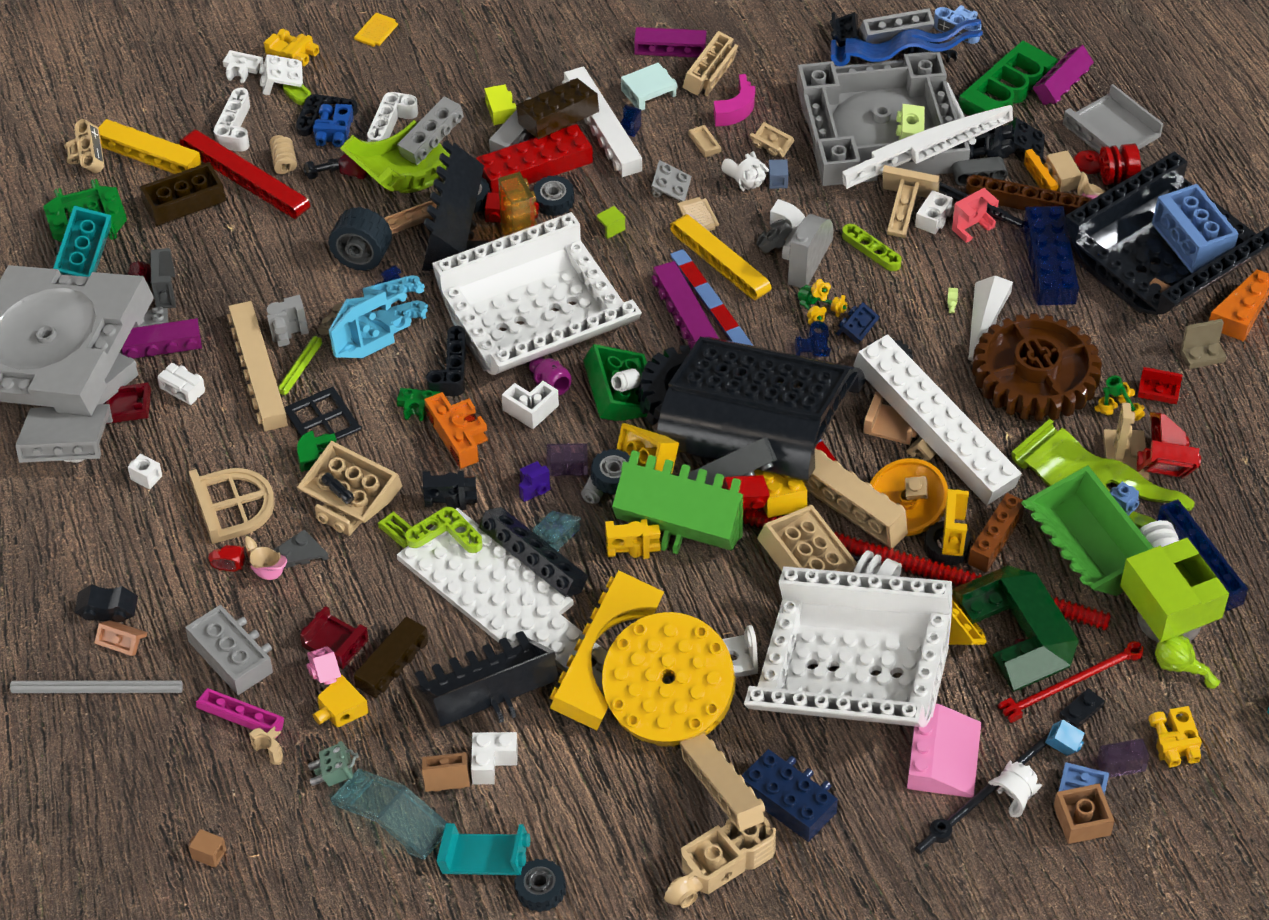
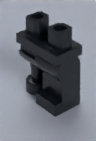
M1001 125L975 137L976 143L973 145L969 144V160L976 159L977 156L987 155L988 158L998 156L1002 159L1005 158L1006 152L1014 151L1012 139H1007L1015 137L1013 126Z
M422 471L425 507H432L433 503H446L448 507H460V510H466V504L477 503L475 476L464 477V471H458V474L451 472L445 475H431V471Z

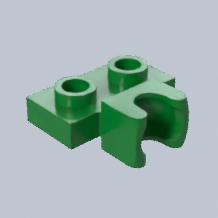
M400 388L397 406L404 407L405 420H408L411 415L416 414L419 416V421H424L426 415L424 399L440 392Z

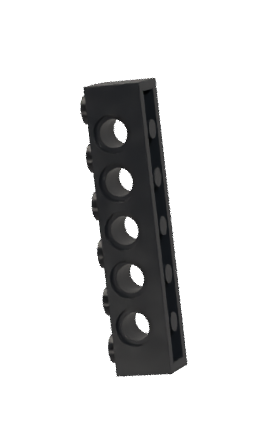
M498 507L485 510L478 528L563 596L569 597L582 592L589 577L586 573L504 508Z

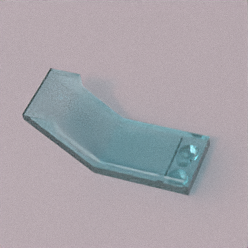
M359 768L353 774V778L348 779L330 799L334 806L376 821L405 846L408 854L423 860L441 842L445 825L448 823L405 785Z

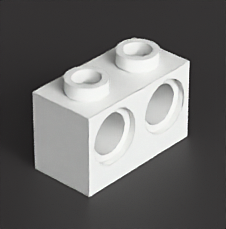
M932 190L916 213L915 227L936 234L939 228L942 229L944 227L947 216L950 217L953 213V198Z

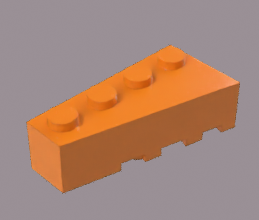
M1256 269L1211 312L1209 321L1223 320L1222 334L1243 342L1245 341L1269 296V273Z

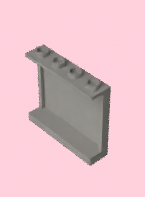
M1111 84L1109 94L1077 112L1071 108L1065 110L1063 125L1099 154L1101 148L1105 146L1111 147L1116 145L1119 149L1121 145L1136 144L1139 150L1160 138L1163 123L1114 84Z
M98 404L92 416L59 413L55 411L54 407L30 408L15 445L19 463L100 459L101 450L99 443L106 423L113 422L110 404Z

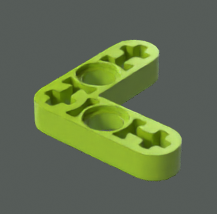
M453 507L442 508L408 529L405 533L406 544L410 548H419L445 531L469 553H477L483 547L481 535ZM428 525L437 526L435 530L426 529ZM458 527L466 528V531L458 533L455 530Z

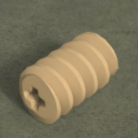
M282 135L273 136L269 143L275 172L277 174H286L293 171L297 167L293 141Z

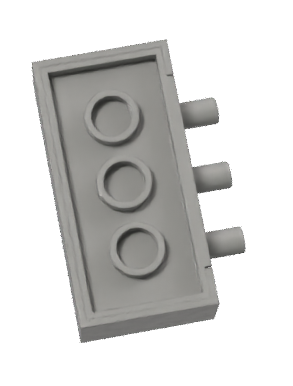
M220 604L187 625L185 629L188 642L237 695H240L273 673L271 659L267 655L272 650V647L269 643L260 647L254 641L260 636L258 631L253 630L248 634L242 628V626L247 624L246 618L242 616L235 620Z

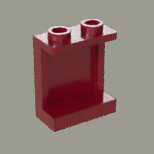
M327 606L318 611L310 624L305 626L300 633L303 648L311 652L328 646L334 651L338 667L341 669L348 665L369 640L367 627L361 624L357 628L350 626L332 616Z

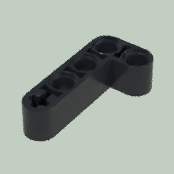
M452 326L448 329L446 370H432L427 373V390L443 392L445 396H459L463 394L465 390L466 337L463 327Z

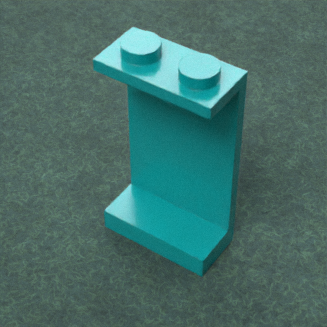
M446 823L436 862L442 874L521 875L522 866L526 864V848L530 846L531 842L530 834L527 833L524 824H519L517 834H459L454 823Z

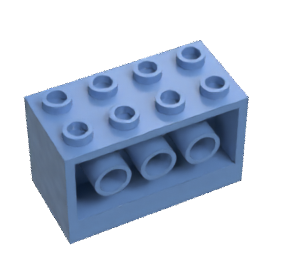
M1198 184L1159 196L1157 199L1152 225L1191 273L1196 272L1235 247L1238 238L1237 230L1232 227L1227 218L1218 210L1215 203L1208 198L1205 191Z

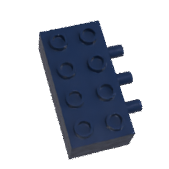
M768 749L742 774L745 784L753 789L757 799L763 801L766 812L809 842L837 813L838 798L828 792L831 788V784L828 781L818 785L810 779L814 775L810 768H807L803 773L794 768L793 765L797 762L795 757L790 756L785 761Z

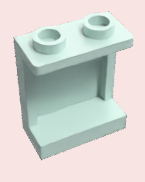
M659 63L621 77V91L639 112L645 110V101L667 92L672 97L676 96V89L678 88L676 80L672 79L667 70Z

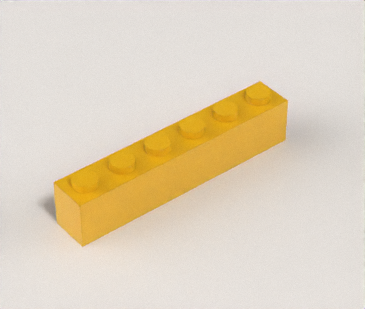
M105 119L98 127L101 147L173 174L202 165L200 153L193 149Z

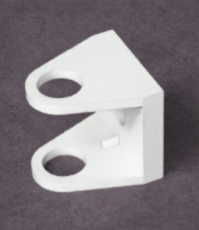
M752 625L746 627L742 636L722 639L730 655L737 657L736 660L732 661L735 678L758 674L757 642Z

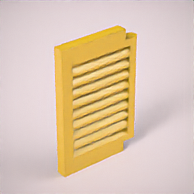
M375 13L355 35L354 40L372 47L375 45L380 46L398 26V23L393 18Z

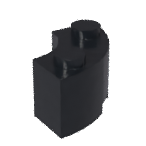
M91 584L78 592L74 613L88 621L112 620L124 622L126 619L135 616L138 595L123 586L107 589Z

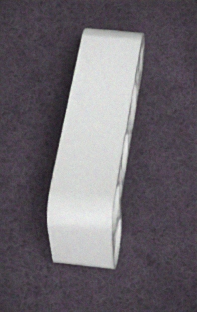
M236 88L233 90L214 127L215 141L229 150L238 152L246 151L250 146L248 132L245 128L241 127L250 108L247 89Z
M397 92L386 93L367 133L368 142L389 138L398 118L414 119L417 117V98L413 95Z

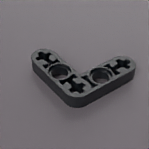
M319 94L308 96L296 122L297 133L300 136L312 134L315 120L320 116L319 107L322 104L352 105L353 116L358 113L357 102L352 99ZM339 110L341 115L348 112L347 110ZM306 114H314L311 117L305 116Z

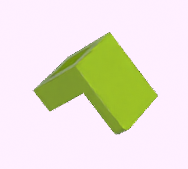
M615 206L597 214V220L605 226V237L607 239L625 230V216Z

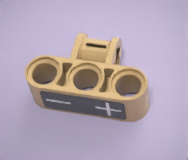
M80 119L75 124L76 138L64 144L68 154L67 163H80L83 168L93 173H99L104 167L99 129L91 122Z

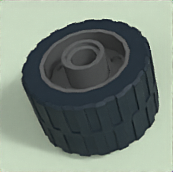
M353 207L345 210L340 215L329 235V249L333 256L340 263L346 265V267L362 271L371 270L382 261L392 241V231L385 219L375 211L373 212L362 207Z

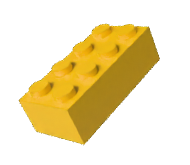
M761 470L754 471V476L764 475L770 494L763 508L768 518L790 514L808 506L807 489L801 479Z

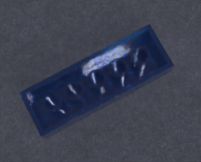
M1026 207L1024 230L1037 304H1076L1079 286L1064 207Z

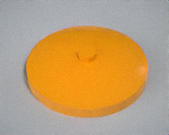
M915 458L896 460L881 468L870 482L879 493L886 494L895 504L898 503L905 508L908 530L906 536L921 534L929 530V527L939 522L945 514L948 494L947 482L940 470L927 461ZM926 476L928 498L907 500L905 478Z

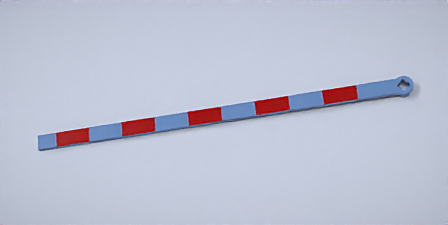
M682 249L671 253V259L676 262L685 279L728 339L733 342L753 346L686 251ZM820 439L815 449L822 450L828 458L833 461L836 460Z

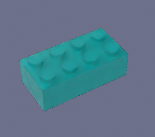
M74 206L53 269H58L61 275L90 277L92 272H96L111 228V215Z

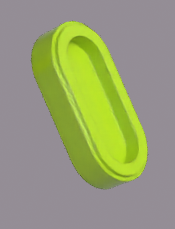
M283 84L284 93L298 105H304L307 97L311 95L310 90L303 84L301 87Z

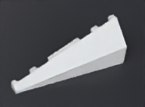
M992 276L975 283L968 360L973 361L974 349L979 344L981 335L988 333V328L996 324L997 317L1011 294L1012 281Z

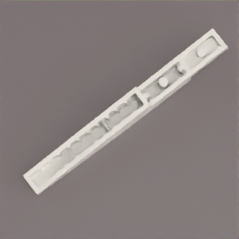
M1008 105L957 119L871 152V159L842 171L843 185L848 189L883 173L884 165L896 167L910 160L917 164L1013 120V107Z

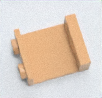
M875 392L864 420L863 433L910 445L912 438H916L918 433L892 406L882 404L883 397L879 392Z

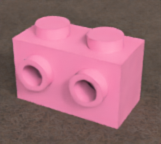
M328 646L307 653L310 663L306 665L309 675L313 679L328 685L336 682V678L341 677L334 651Z

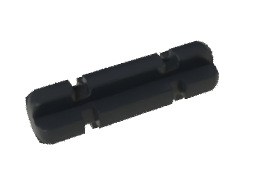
M327 472L322 476V482L329 486V489L339 498H342L343 502L350 504L354 500L353 493L346 490L347 488L334 478L331 473Z

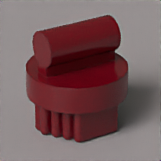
M143 261L133 262L130 265L128 274L144 276L146 282L151 283L150 264Z

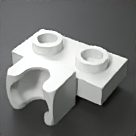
M230 50L223 61V66L226 67L227 79L231 81L235 76H240V83H244L248 77V72L258 73L261 63L263 64V57Z

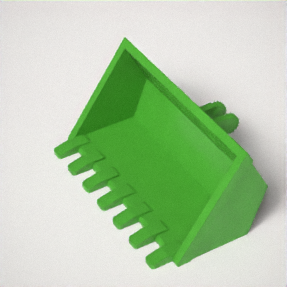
M632 450L629 462L623 461L621 468L622 472L612 505L615 517L628 522H641V520L647 519L648 525L659 524L660 531L664 532L660 550L666 551L671 534L676 535L672 549L673 554L679 553L683 537L732 551L738 540L743 536V494L739 493L741 480L733 478L730 490L723 489L724 475L717 473L712 486L705 484L707 470L699 469L696 481L688 479L690 466L686 464L682 465L679 476L672 475L673 461L665 460L662 471L654 470L656 456L649 455L644 467L638 465L640 452Z
M1088 465L1021 502L1026 509L1034 512L1031 514V517L1043 524L1040 527L1041 530L1053 537L1050 539V542L1062 549L1060 555L1072 562L1069 565L1070 568L1082 575L1079 578L1080 581L1095 591L1114 596L1120 595L1124 592L1120 584L1126 559L1154 548Z

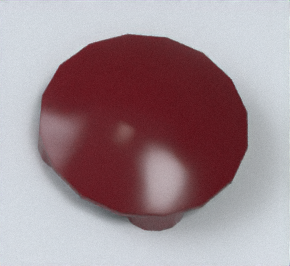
M346 153L339 159V172L342 175L354 176L358 179L367 177V172Z

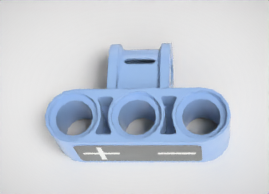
M960 5L955 11L939 7L935 10L934 28L943 33L947 32L963 21L976 19L978 13L977 11L972 12L965 9L963 5ZM981 24L966 27L953 37L956 38L967 31L981 30ZM980 36L967 38L963 41L975 44L979 42Z

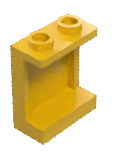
M948 489L944 516L943 555L963 556L967 524L954 522L955 519L965 520L968 491Z

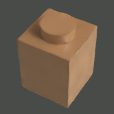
M201 829L196 836L190 839L188 845L193 860L214 868L217 867L226 852L224 838Z

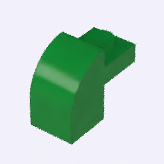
M310 431L300 438L297 444V460L300 472L310 470L320 457L319 454L323 453L331 441L337 443L335 433L322 434L319 437H315L313 431Z

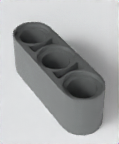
M1001 157L957 161L951 167L955 182L960 186L966 185L967 178L971 175L1005 180L1008 176L1004 160Z

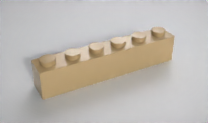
M703 733L692 739L680 742L683 760L740 832L765 822L763 815L765 806L763 801L756 798L753 789L750 786L747 787L742 775H738L735 772L733 764L726 761L723 752L717 750L712 739L709 740Z

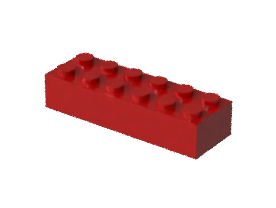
M575 124L543 138H533L476 157V160L484 165L482 177L487 180L490 193H505L540 181L543 177L558 175L593 163V149L579 126Z

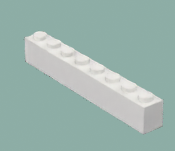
M585 67L564 72L562 84L578 78L598 94L599 112L584 118V121L591 127L593 136L598 138L600 147L605 149L606 156L613 162L615 171H618L621 177L641 172V155Z

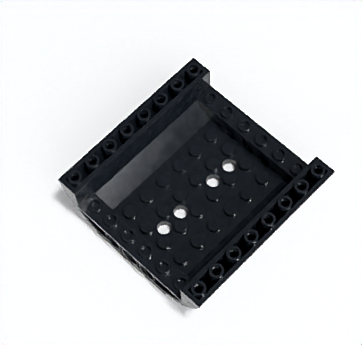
M1175 151L1065 216L1070 239L1077 254L1085 264L1086 270L1138 313L1165 314L1269 249V226L1256 234L1209 198L1227 218L1232 227L1237 230V242L1233 249L1196 272L1191 273L1152 225L1159 196L1193 185L1184 178L1188 161ZM1157 278L1171 287L1160 293L1161 286L1157 283L1150 285V282Z
M700 336L669 383L660 412L657 433L678 442V452L717 460L767 437L777 461L772 462L773 467L764 471L808 481L815 470V447L848 391L859 394L866 379L863 371L857 367L713 337Z

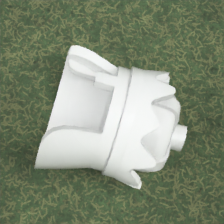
M754 151L750 155L745 154L747 159L739 165L728 158L722 163V171L734 178L742 191L759 187L762 181L765 180V172H769L765 164L757 159Z
M1011 760L1007 763L1000 776L988 782L993 786H1001L997 790L999 794H1002L1004 791L1014 799L1009 807V814L1015 818L1022 815L1028 799L1042 787V784H1036L1037 775L1029 765L1025 766L1018 762L1012 764Z

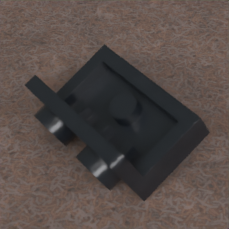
M835 12L831 13L832 20H830V24L833 29L831 36L840 47L846 45V38L860 39L858 17L855 12L838 18Z

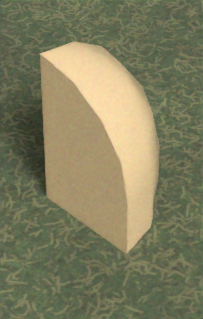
M921 436L906 450L912 457L917 455L923 458L924 461L931 460L936 454Z

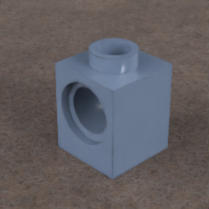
M787 159L769 160V189L788 188Z

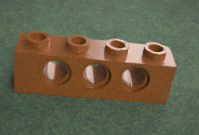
M1009 493L1005 494L971 547L968 565L986 573L988 572L1023 517L1024 506L1021 504L1022 499Z

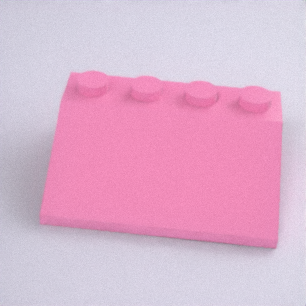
M936 704L933 717H931L927 726L914 727L907 789L968 798L974 797L981 722L943 705Z

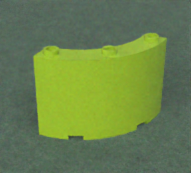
M415 120L402 131L387 139L367 142L352 135L340 148L380 185L389 191H399L400 193L417 192L432 186L434 180L440 178L436 172L437 167L441 166L446 170V166L439 159L440 154L444 153L446 156H450L439 143L418 165L401 157L397 144L417 125Z

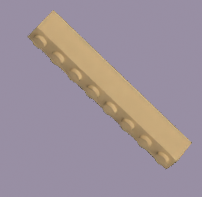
M252 301L230 305V314H227L229 326L233 325L231 333L233 339H237L235 346L237 353H241V356H239L241 367L246 368L243 370L245 381L250 382V384H247L250 396L254 395V398L251 399L254 410L258 409V413H256L258 425H263L264 432L288 426L286 412Z

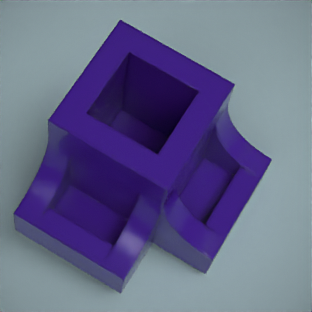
M538 461L520 469L521 483L519 484V495L523 502L538 495H543L550 490L549 469L546 465L541 466Z

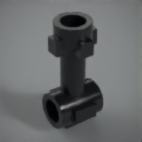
M333 158L328 159L327 163L314 165L312 161H308L304 164L303 171L309 179H315L318 176V172L326 170L333 172L339 169L337 159Z

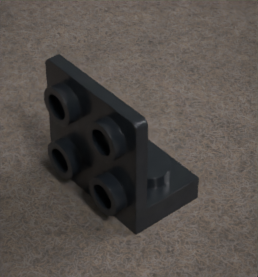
M1016 117L1008 124L1013 126L1015 137L1007 138L1012 139L1014 151L1006 152L1005 158L1011 153H1015L1017 149L1023 152L1033 149L1035 154L1042 160L1045 135L1040 130L1033 128Z

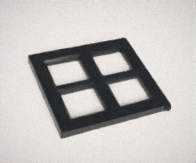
M334 387L284 407L287 417L300 437L306 434L308 429L320 424L324 426L328 434H334L327 421L343 415L350 427L336 432V440L362 429V426L358 424ZM331 397L337 409L322 415L315 403ZM310 406L317 417L301 423L295 412Z

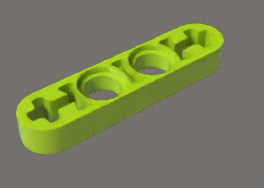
M844 225L842 238L847 243L889 271H897L901 268L902 258L898 253L857 225ZM861 241H868L869 244L864 245V244H861L860 242H861ZM881 250L883 253L876 254L874 251Z

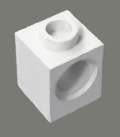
M139 454L128 466L130 479L148 489H151L162 477L160 463L142 454Z

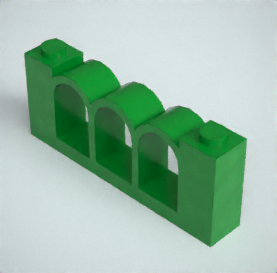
M1022 40L959 96V106L962 112L971 116L1008 105L1013 107V104L1023 102L1027 98L1028 90H1033L1032 87L1057 63L1058 59ZM1018 66L1032 75L1022 73L1014 67ZM1003 79L1018 88H1012L1010 86H1007L1006 84L1000 82V80ZM988 92L1003 101L994 100L985 95V93Z

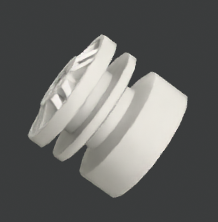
M1159 520L1151 522L1139 529L1154 548L1160 545L1164 547L1179 541L1172 523Z
M867 550L858 561L853 573L900 577L902 565L889 558L881 565V555L876 554L874 556L872 551Z

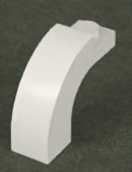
M778 199L770 211V225L783 219L792 227L793 230L785 240L786 242L782 248V258L789 260L790 241L805 216L794 205Z

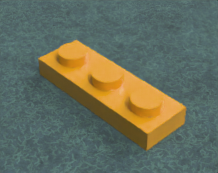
M1033 149L1026 150L1024 165L1038 186L1057 191V181L1049 174L1048 168L1042 164L1040 157L1035 154Z

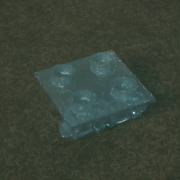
M552 511L532 531L549 543L555 550L559 551L580 530L579 527L581 525L579 521L581 517Z

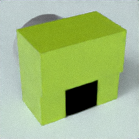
M1188 537L1164 547L1160 545L1126 559L1120 586L1138 610L1137 618L1140 628L1152 640L1163 642L1173 637L1184 635L1191 641L1198 635L1201 626L1223 618L1229 592Z

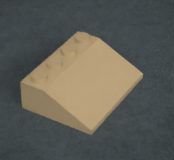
M331 441L297 486V489L365 523L393 500L401 489L402 483L397 473ZM325 473H331L334 478L347 488L346 490L353 493L354 500L350 504L343 502L342 498H339L329 489V486L322 482L321 478Z
M813 505L765 523L757 537L781 571L784 566L854 572L857 565L855 559Z

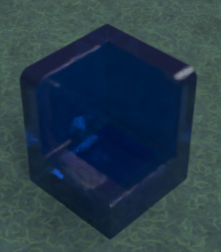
M625 105L623 107V119L620 124L629 136L635 137L641 127V109Z

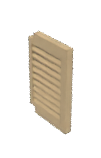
M697 197L677 203L682 216L688 214L708 231L715 230V227L719 226L706 198L701 199Z

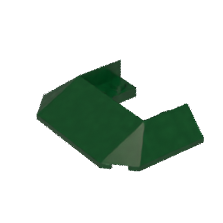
M1007 565L952 589L953 595L972 624L1010 609L1028 639L998 651L992 656V659L1013 692L1071 667L1079 639L1036 573Z

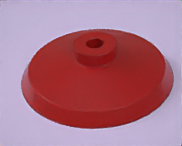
M1084 150L1074 156L1073 160L1080 172L1086 174L1100 172V154L1098 152Z

